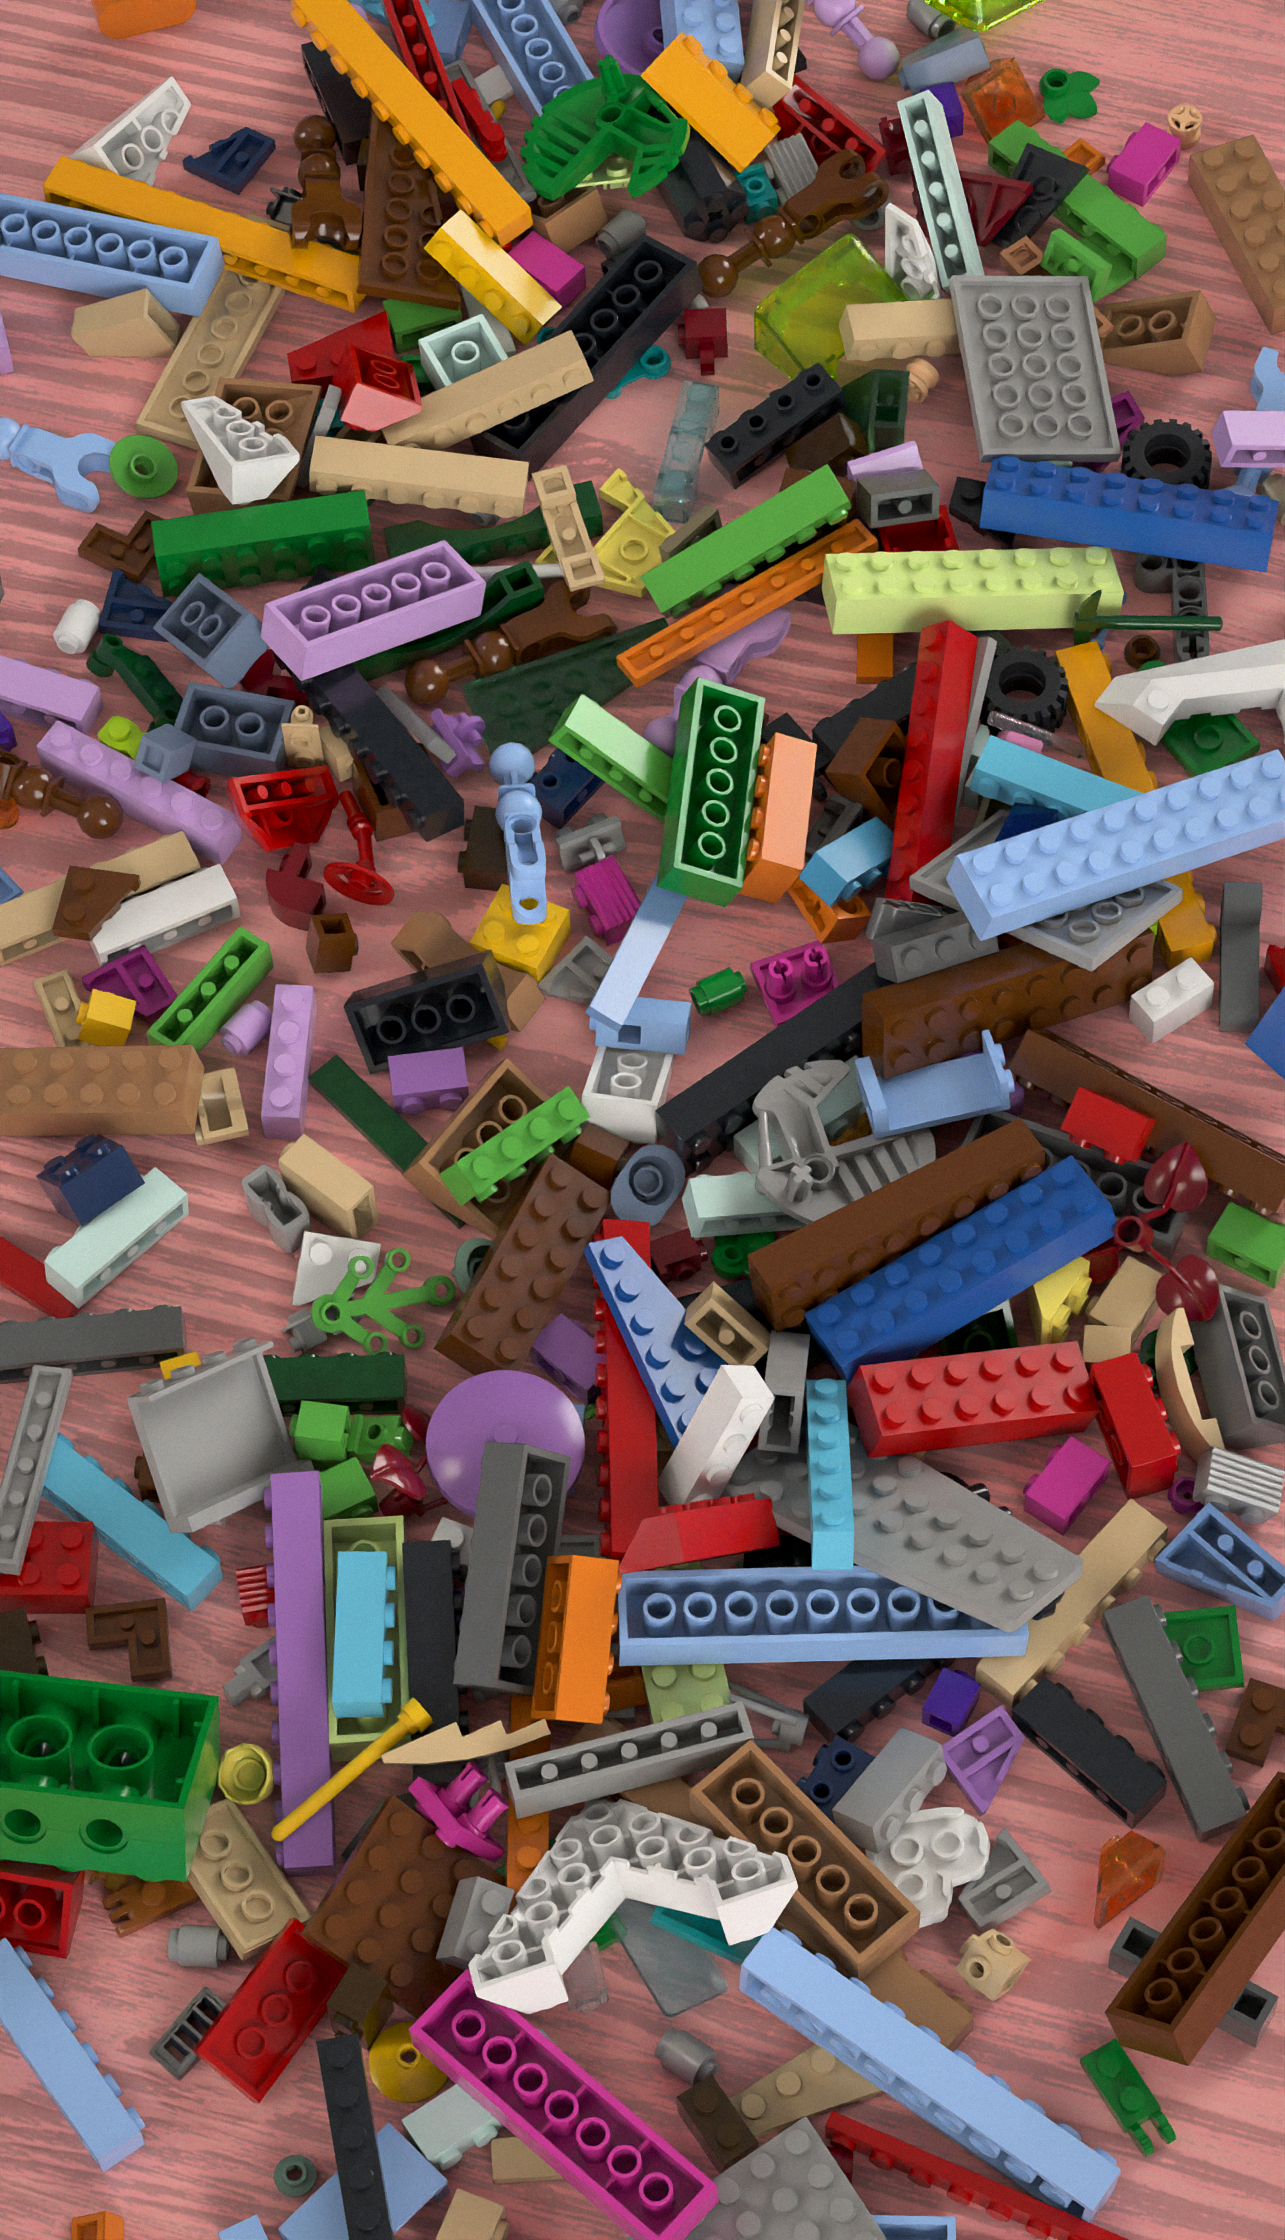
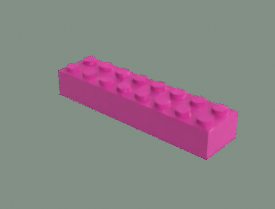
M468 1969L409 2028L413 2046L632 2239L684 2240L719 2202L717 2185L519 2013L514 2009L477 1997Z

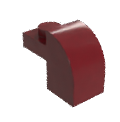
M267 649L265 653L260 655L239 682L241 691L295 701L296 707L300 705L309 707V697L305 692L300 693L297 690L292 677L281 676L282 670L275 661L272 649Z
M295 842L290 854L283 856L279 871L267 869L266 888L271 910L277 919L290 927L309 931L311 915H322L327 902L324 884L306 879L312 867L309 846Z

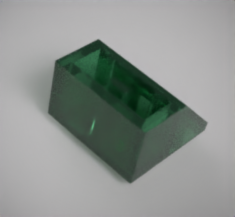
M873 369L841 387L848 408L841 412V414L860 425L869 452H879L905 443L910 395V371Z

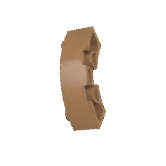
M415 911L390 943L416 972L480 953L451 928V924L446 917L437 912ZM496 962L505 986L510 1030L521 1032L546 999L537 988V981L530 974L524 971L512 970Z

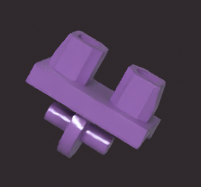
M435 709L430 714L434 721L431 728L456 754L448 764L440 760L439 763L444 771L453 777H458L469 768L478 772L482 770L486 763L475 746H479L483 742L480 736L486 728L483 719L480 716L468 717L465 712L460 713L457 717L454 715L445 716L441 709Z

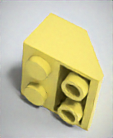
M1081 1256L1028 1287L1027 1307L1038 1345L1064 1342L1070 1330L1069 1322L1074 1315L1080 1317L1090 1301V1296L1087 1295L1092 1279L1088 1277L1090 1261Z

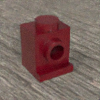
M689 1228L650 1241L651 1270L667 1288L670 1281H684L693 1277L696 1272L701 1271V1263L708 1261L703 1241L701 1239L695 1241V1238L691 1237Z

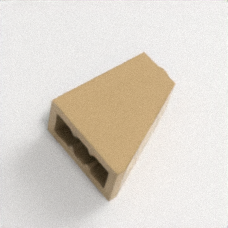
M145 288L75 308L71 334L73 340L89 356L171 357L181 340L182 327L150 291Z

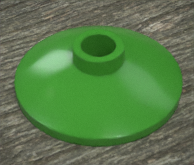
M138 434L124 437L115 444L109 456V470L114 481L122 490L134 497L141 499L162 497L173 488L177 480L178 466L174 455L166 445L153 437ZM136 470L142 471L144 475L138 473Z

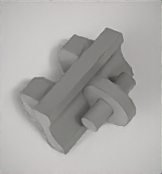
M600 813L590 818L587 822V827L577 831L570 826L557 830V838L555 840L561 865L566 873L593 862L596 864L610 855L627 849L621 831V822L617 815L608 818L604 813Z

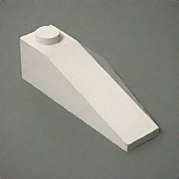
M171 76L90 138L69 158L82 160L88 165L103 170H111L120 176L135 181L140 180L152 186L156 178L154 174L160 162L165 160L168 154L166 149L172 137L177 135L191 103L173 76Z
M889 203L885 207V296L894 302L942 299L940 276L936 260L918 221L892 203Z
M216 396L181 402V408L214 478L232 505H247L255 500L266 499L300 461V454L286 437L279 433L273 436L266 433L264 424L259 421L251 424L244 420L240 410Z

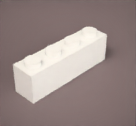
M220 864L210 868L204 867L197 870L193 875L181 880L167 882L161 885L159 889L144 895L130 897L120 904L121 909L111 919L103 923L100 932L89 943L101 967L142 945H145L149 953L152 954L241 917L237 896Z
M721 1365L658 1479V1488L669 1505L686 1504L702 1500L708 1501L721 1496L775 1399L754 1366Z

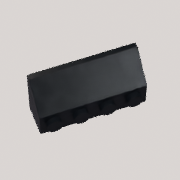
M491 949L354 991L343 1006L370 1075L389 1069L388 1056L459 1048L510 1032L505 986Z

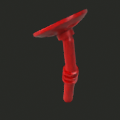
M344 790L339 794V800L348 817L347 826L353 838L357 840L359 861L355 864L346 862L328 864L323 872L324 879L333 889L350 899L369 905H387L392 902L395 892L393 887L376 873L371 840L373 827L368 816L361 812L353 793L350 790ZM337 874H344V876L348 879V883L342 880ZM379 890L382 891V892H378V893L368 892V891H379Z

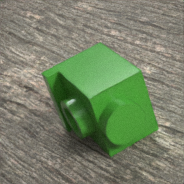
M354 1414L347 1448L350 1454L357 1457L364 1464L372 1465L373 1457L379 1447L383 1444H390L408 1458L409 1450L413 1445V1435L404 1425L402 1418L399 1416L364 1417L361 1414Z

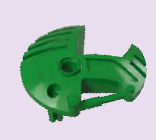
M605 55L604 60H598L597 62L601 77L586 80L560 93L541 109L543 113L541 117L535 116L531 121L532 131L526 130L523 137L527 146L521 145L520 149L521 158L527 166L522 163L521 166L532 189L537 194L554 201L576 187L614 151L634 163L627 188L633 198L654 188L668 176L667 172L677 166L679 162L678 157L684 154L690 137V126L687 119H678L668 107L667 102L640 75L622 74L617 59H613L612 55ZM651 104L657 109L658 112H661L670 123H663L658 119L648 115L647 112Z

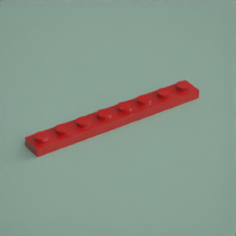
M833 2110L825 2124V2138L830 2140V2144L833 2147H842L843 2152L853 2153V2151H857L869 2157L870 2163L883 2170L891 2171L892 2168L905 2172L908 2174V2179L919 2186L930 2188L931 2185L946 2190V2195L958 2203L969 2205L970 2202L978 2204L986 2208L985 2211L988 2215L999 2221L1009 2222L1012 2219L1026 2225L1025 2230L1038 2238L1048 2239L1051 2236L1058 2240H1128Z

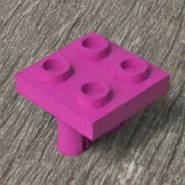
M819 940L750 963L751 974L776 1028L841 985L828 958V953Z
M469 1762L466 1768L448 1787L443 1786L441 1788L418 1776L408 1789L418 1801L415 1804L416 1809L426 1819L434 1821L438 1826L436 1830L437 1836L451 1848L458 1845L471 1852L477 1858L481 1856L496 1863L506 1851L489 1831V1828L510 1805L493 1788H490L487 1794L473 1808L468 1804L472 1796L489 1780L487 1775L476 1764Z

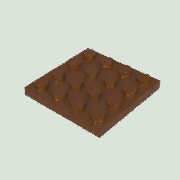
M392 1795L385 1799L301 1934L345 1967L349 1968L353 1962L388 1981L392 2001L419 2019L465 1971L436 1960L459 1880L479 1876L505 1886V1878L468 1850L458 1845L454 1848L446 1845L437 1836V1827Z

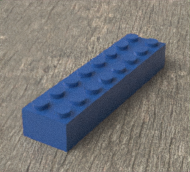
M1014 456L993 458L984 488L979 528L1267 572L1279 501L1271 500L1264 495L1245 496L1235 494L1227 489L1206 490L1200 489L1193 484L1174 485L1163 483L1156 478L1142 480L1129 478L1117 472L1103 474L1092 472L1085 467H1074L1071 469L1058 467L1046 461L1033 463L1020 461V459Z
M1070 1155L805 1313L804 1316L812 1337L841 1379L846 1380V1386L849 1385L861 1365L908 1360L1112 1238L1116 1224L1112 1205L1074 1157Z

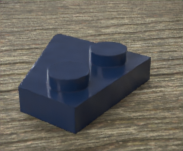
M244 127L233 133L229 138L209 145V152L195 159L191 155L185 157L182 161L185 171L239 195L276 149L275 140L248 127Z
M114 569L98 623L99 632L102 634L168 642L153 627L173 603L164 597L156 596L150 588L142 583L138 586L128 580L120 569Z

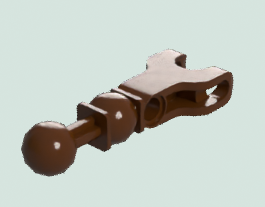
M306 116L297 123L293 134L294 143L301 152V164L297 176L303 188V199L291 206L292 225L289 229L291 249H308L309 241L325 237L339 242L343 251H359L361 211L356 205L346 201L341 194V170L336 162V151L333 149L337 138L336 130L333 124L324 116Z
M850 148L839 151L820 165L816 172V178L811 184L787 200L782 208L776 209L779 215H770L762 218L755 226L753 233L748 228L744 230L749 243L728 257L722 254H712L703 258L698 264L704 287L701 292L713 298L727 296L737 285L738 273L757 260L761 259L769 268L772 266L770 259H779L787 256L793 249L796 241L802 245L805 243L804 240L817 237L840 221H853L867 217L887 201L889 197L888 184L876 173L870 172L865 174L864 160L857 151ZM852 162L850 168L842 172L845 165ZM877 187V189L872 195L868 197L864 196L871 189Z
M565 579L549 587L545 594L544 602L540 606L514 617L505 625H499V632H483L475 637L472 643L468 639L464 640L463 655L443 664L430 659L419 660L412 664L405 675L404 686L408 696L415 702L425 705L434 704L446 696L450 683L470 674H473L477 682L481 684L484 682V675L490 677L501 675L510 668L512 663L517 668L521 664L534 662L558 651L585 656L610 644L614 640L618 628L612 618L605 613L588 617L578 615L575 611L587 604L590 599L591 587L570 592Z
M0 748V798L6 801L14 798L16 804L25 810H41L40 815L46 817L55 809L77 818L82 832L90 838H109L118 832L123 822V810L119 802L111 795L97 793L84 798L63 789L64 776L60 775L55 779L52 772L45 767L37 765L27 766L28 761L22 760L15 754Z

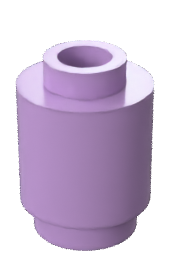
M254 1000L251 1004H245L220 1028L222 1045L234 1055L238 1053L245 1056L248 1055L270 1033L272 1012L257 1000Z

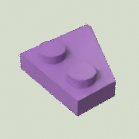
M1002 1705L942 1745L947 1772L980 1817L988 1810L1025 1739V1736Z

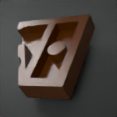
M69 865L52 928L54 936L91 941L100 932L103 923L111 919L121 909L120 902L130 891L136 892L140 888V876Z

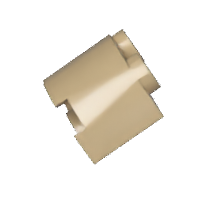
M235 1067L203 1075L197 1113L200 1123L195 1125L197 1146L250 1135Z

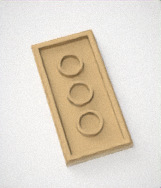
M226 1798L209 1806L188 1875V1881L240 1959L244 1961L267 1950L290 1918H297L306 1926L312 1915L235 1802Z

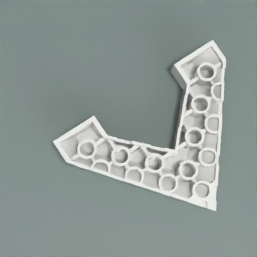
M1285 639L1117 676L1095 702L1094 706L1155 746L1175 720L1188 719L1190 715L1211 713V716L1239 713L1241 709L1261 707V710L1276 708L1278 720L1282 723L1285 735Z
M603 1796L584 1801L585 1806L579 1815H572L556 1837V1843L550 1851L547 1850L515 1896L517 1904L510 1915L503 1914L488 1935L490 1944L483 1954H475L468 1964L477 1997L526 2014L547 2010L569 2001L562 1974L625 1898L720 1920L729 1946L768 1933L798 1888L788 1856L774 1851L772 1856L759 1852L755 1844L732 1836L727 1840L715 1837L711 1829L661 1812L657 1814L648 1811L647 1807L623 1799L613 1802L604 1799Z

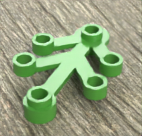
M394 1248L386 1253L384 1265L362 1299L348 1301L359 1280L368 1278L374 1270L373 1262L369 1257L355 1256L350 1259L347 1266L348 1271L334 1293L321 1295L313 1302L310 1316L317 1329L326 1333H334L341 1330L361 1344L363 1350L368 1355H376L379 1352L386 1351L388 1340L380 1332H368L350 1317L365 1314L397 1336L404 1347L417 1348L422 1345L425 1339L423 1329L418 1325L406 1324L389 1312L388 1309L427 1302L432 1306H445L454 1299L455 1285L447 1276L434 1275L427 1278L421 1287L384 1294L397 1273L406 1270L410 1264L409 1253L402 1248ZM395 1253H399L403 1258L400 1267H395L392 1263V1256ZM359 1260H362L366 1265V1270L362 1275L358 1274L355 1270V1264ZM440 1283L446 1287V1294L443 1298L438 1297L436 1294V1287ZM329 1306H333L337 1312L335 1319L332 1321L328 1320L325 1315V1311ZM410 1329L415 1330L417 1333V1339L412 1344L406 1338V1334ZM373 1337H377L381 1342V1346L377 1351H373L370 1348V1340Z

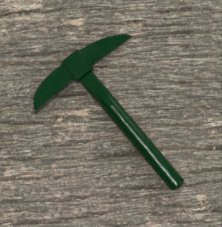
M1098 590L1081 604L1078 612H1075L1073 619L1074 646L1090 642L1091 632H1095L1096 628L1112 630L1220 631L1223 627V620L1220 616H1097L1096 611L1102 590Z

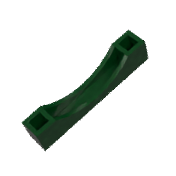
M592 480L573 484L576 492V501L589 539L603 535L602 512ZM540 505L514 521L489 528L475 530L450 529L434 526L420 520L383 528L389 559L445 540L469 565H482L496 559L521 556L527 552L547 548L551 544Z
M529 560L496 572L486 582L481 616L352 662V664L362 677L369 682L412 665L419 660L427 659L462 645L464 640L472 641L483 632L499 630V625H505L514 617L540 606L545 599L544 587Z

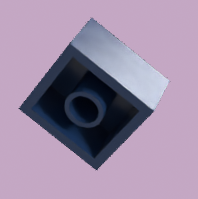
M100 1134L84 1137L76 1143L74 1151L65 1157L61 1155L51 1159L44 1165V1171L36 1175L58 1214L81 1226L145 1184L123 1145Z

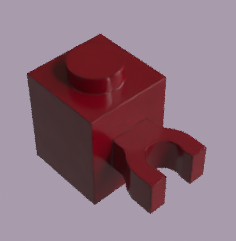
M887 116L880 118L881 122L878 124L883 146L888 151L885 157L890 174L893 176L900 173H908V163L911 162L901 117L888 120Z
M726 308L684 310V324H678V345H685L686 359H700L701 376L715 375L714 358L728 357Z

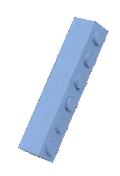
M5 1937L0 1940V2024L104 2173L145 2145L140 2130L146 2126L133 2106L125 2110L118 2099L123 2093L109 2073L102 2077L95 2066L100 2060L87 2041L81 2045L73 2035V2032L78 2029L67 2011L63 2009L57 2012L50 2001L55 1998V1995L43 1977L35 1980L28 1969L33 1964L20 1945L13 1949Z

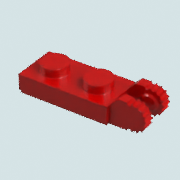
M462 77L451 81L452 89L467 128L490 161L502 162L508 154L504 143V130H502L500 124L494 122L493 116L488 109L485 111L482 109L481 100L475 88L469 89Z

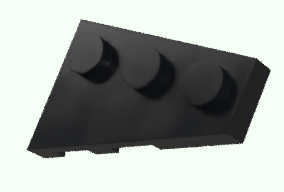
M1027 143L1011 179L1030 182L1034 186L1033 192L990 243L1006 249L1025 236L1030 239L1087 175L1090 169Z

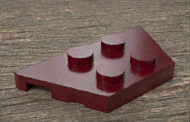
M909 162L908 173L912 176L914 188L912 192L913 203L917 208L916 220L924 236L930 238L912 162ZM959 170L977 246L986 247L1033 192L1034 186L1027 181Z

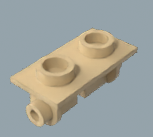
M304 705L297 706L292 711L290 723H282L281 725L288 766H296L301 769L324 766L319 725L313 724V712L310 708Z

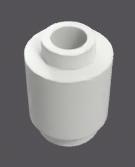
M78 599L74 604L68 606L53 633V638L60 650L68 654L85 652L98 629L101 612L97 606L83 599Z

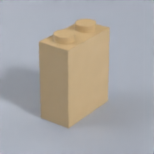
M305 1134L296 1142L289 1143L283 1149L278 1161L286 1191L300 1198L311 1216L339 1237L361 1240L379 1222L374 1188L371 1183Z

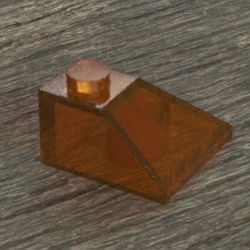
M1014 57L992 60L990 62L991 69L969 77L960 92L987 146L990 140L1017 119L1027 127H1032L1045 118Z
M1132 1830L1122 1838L1119 1835H1115L1100 1849L1093 1924L1098 1930L1162 1881L1166 1851L1157 1843Z

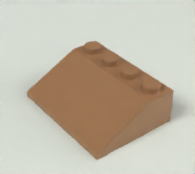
M219 378L214 396L240 410L242 418L251 424L255 421L264 424L266 433L272 436L279 433L286 437L300 454V461L266 499L255 500L247 505H232L219 488L199 446L186 490L194 515L291 501L321 397V386Z
M505 1058L488 1071L402 1173V1176L429 1201L494 1239L530 1173L540 1162L536 1164L530 1158L523 1163L526 1168L524 1173L507 1183L504 1177L494 1183L498 1188L495 1193L480 1203L476 1197H473L462 1206L455 1200L439 1174L550 1098L508 1058ZM580 1134L566 1144H563L561 1139L552 1143L551 1146L555 1150L552 1154L567 1163Z

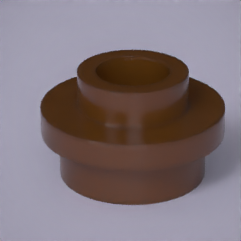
M1144 634L1134 636L1125 646V661L1135 669H1139L1148 661L1160 660V647L1151 636ZM1138 653H1145L1147 655L1141 656Z

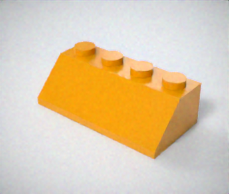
M681 32L640 76L684 119H687L688 123L741 173L779 132L781 128L777 125L778 120L771 111L766 108L761 109L752 100L753 95L745 86L740 83L736 85L727 76V69L716 59L711 60L702 52L703 47L696 38L691 35L686 36Z

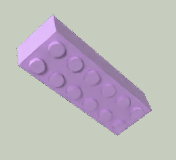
M443 540L266 603L261 638L292 672L303 681L481 616L486 582Z

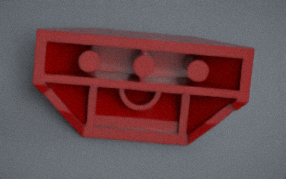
M796 74L793 77L792 90L772 106L774 115L778 120L777 125L781 128L777 133V140L783 141L792 135L796 136L798 133H802L818 168L831 156L843 149L850 148L857 151L863 158L865 174L873 173L888 153L887 149L877 138ZM852 162L845 165L842 172L848 170Z
M328 765L236 777L227 780L226 792L238 825L265 852L292 848L295 842L304 845H313L319 842L329 822L332 809L336 808L339 802V795Z

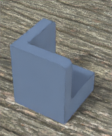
M164 724L142 735L134 767L165 783L188 771L197 739L170 724Z

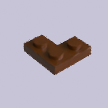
M145 510L127 536L96 522L77 548L79 557L112 572L114 569H120L124 572L125 578L140 584L156 562L151 521L164 519Z
M165 1598L85 1608L87 1638L90 1650L128 1646L132 1682L173 1677Z
M1250 1678L1225 1751L1230 1757L1263 1768L1275 1732L1285 1735V1689Z

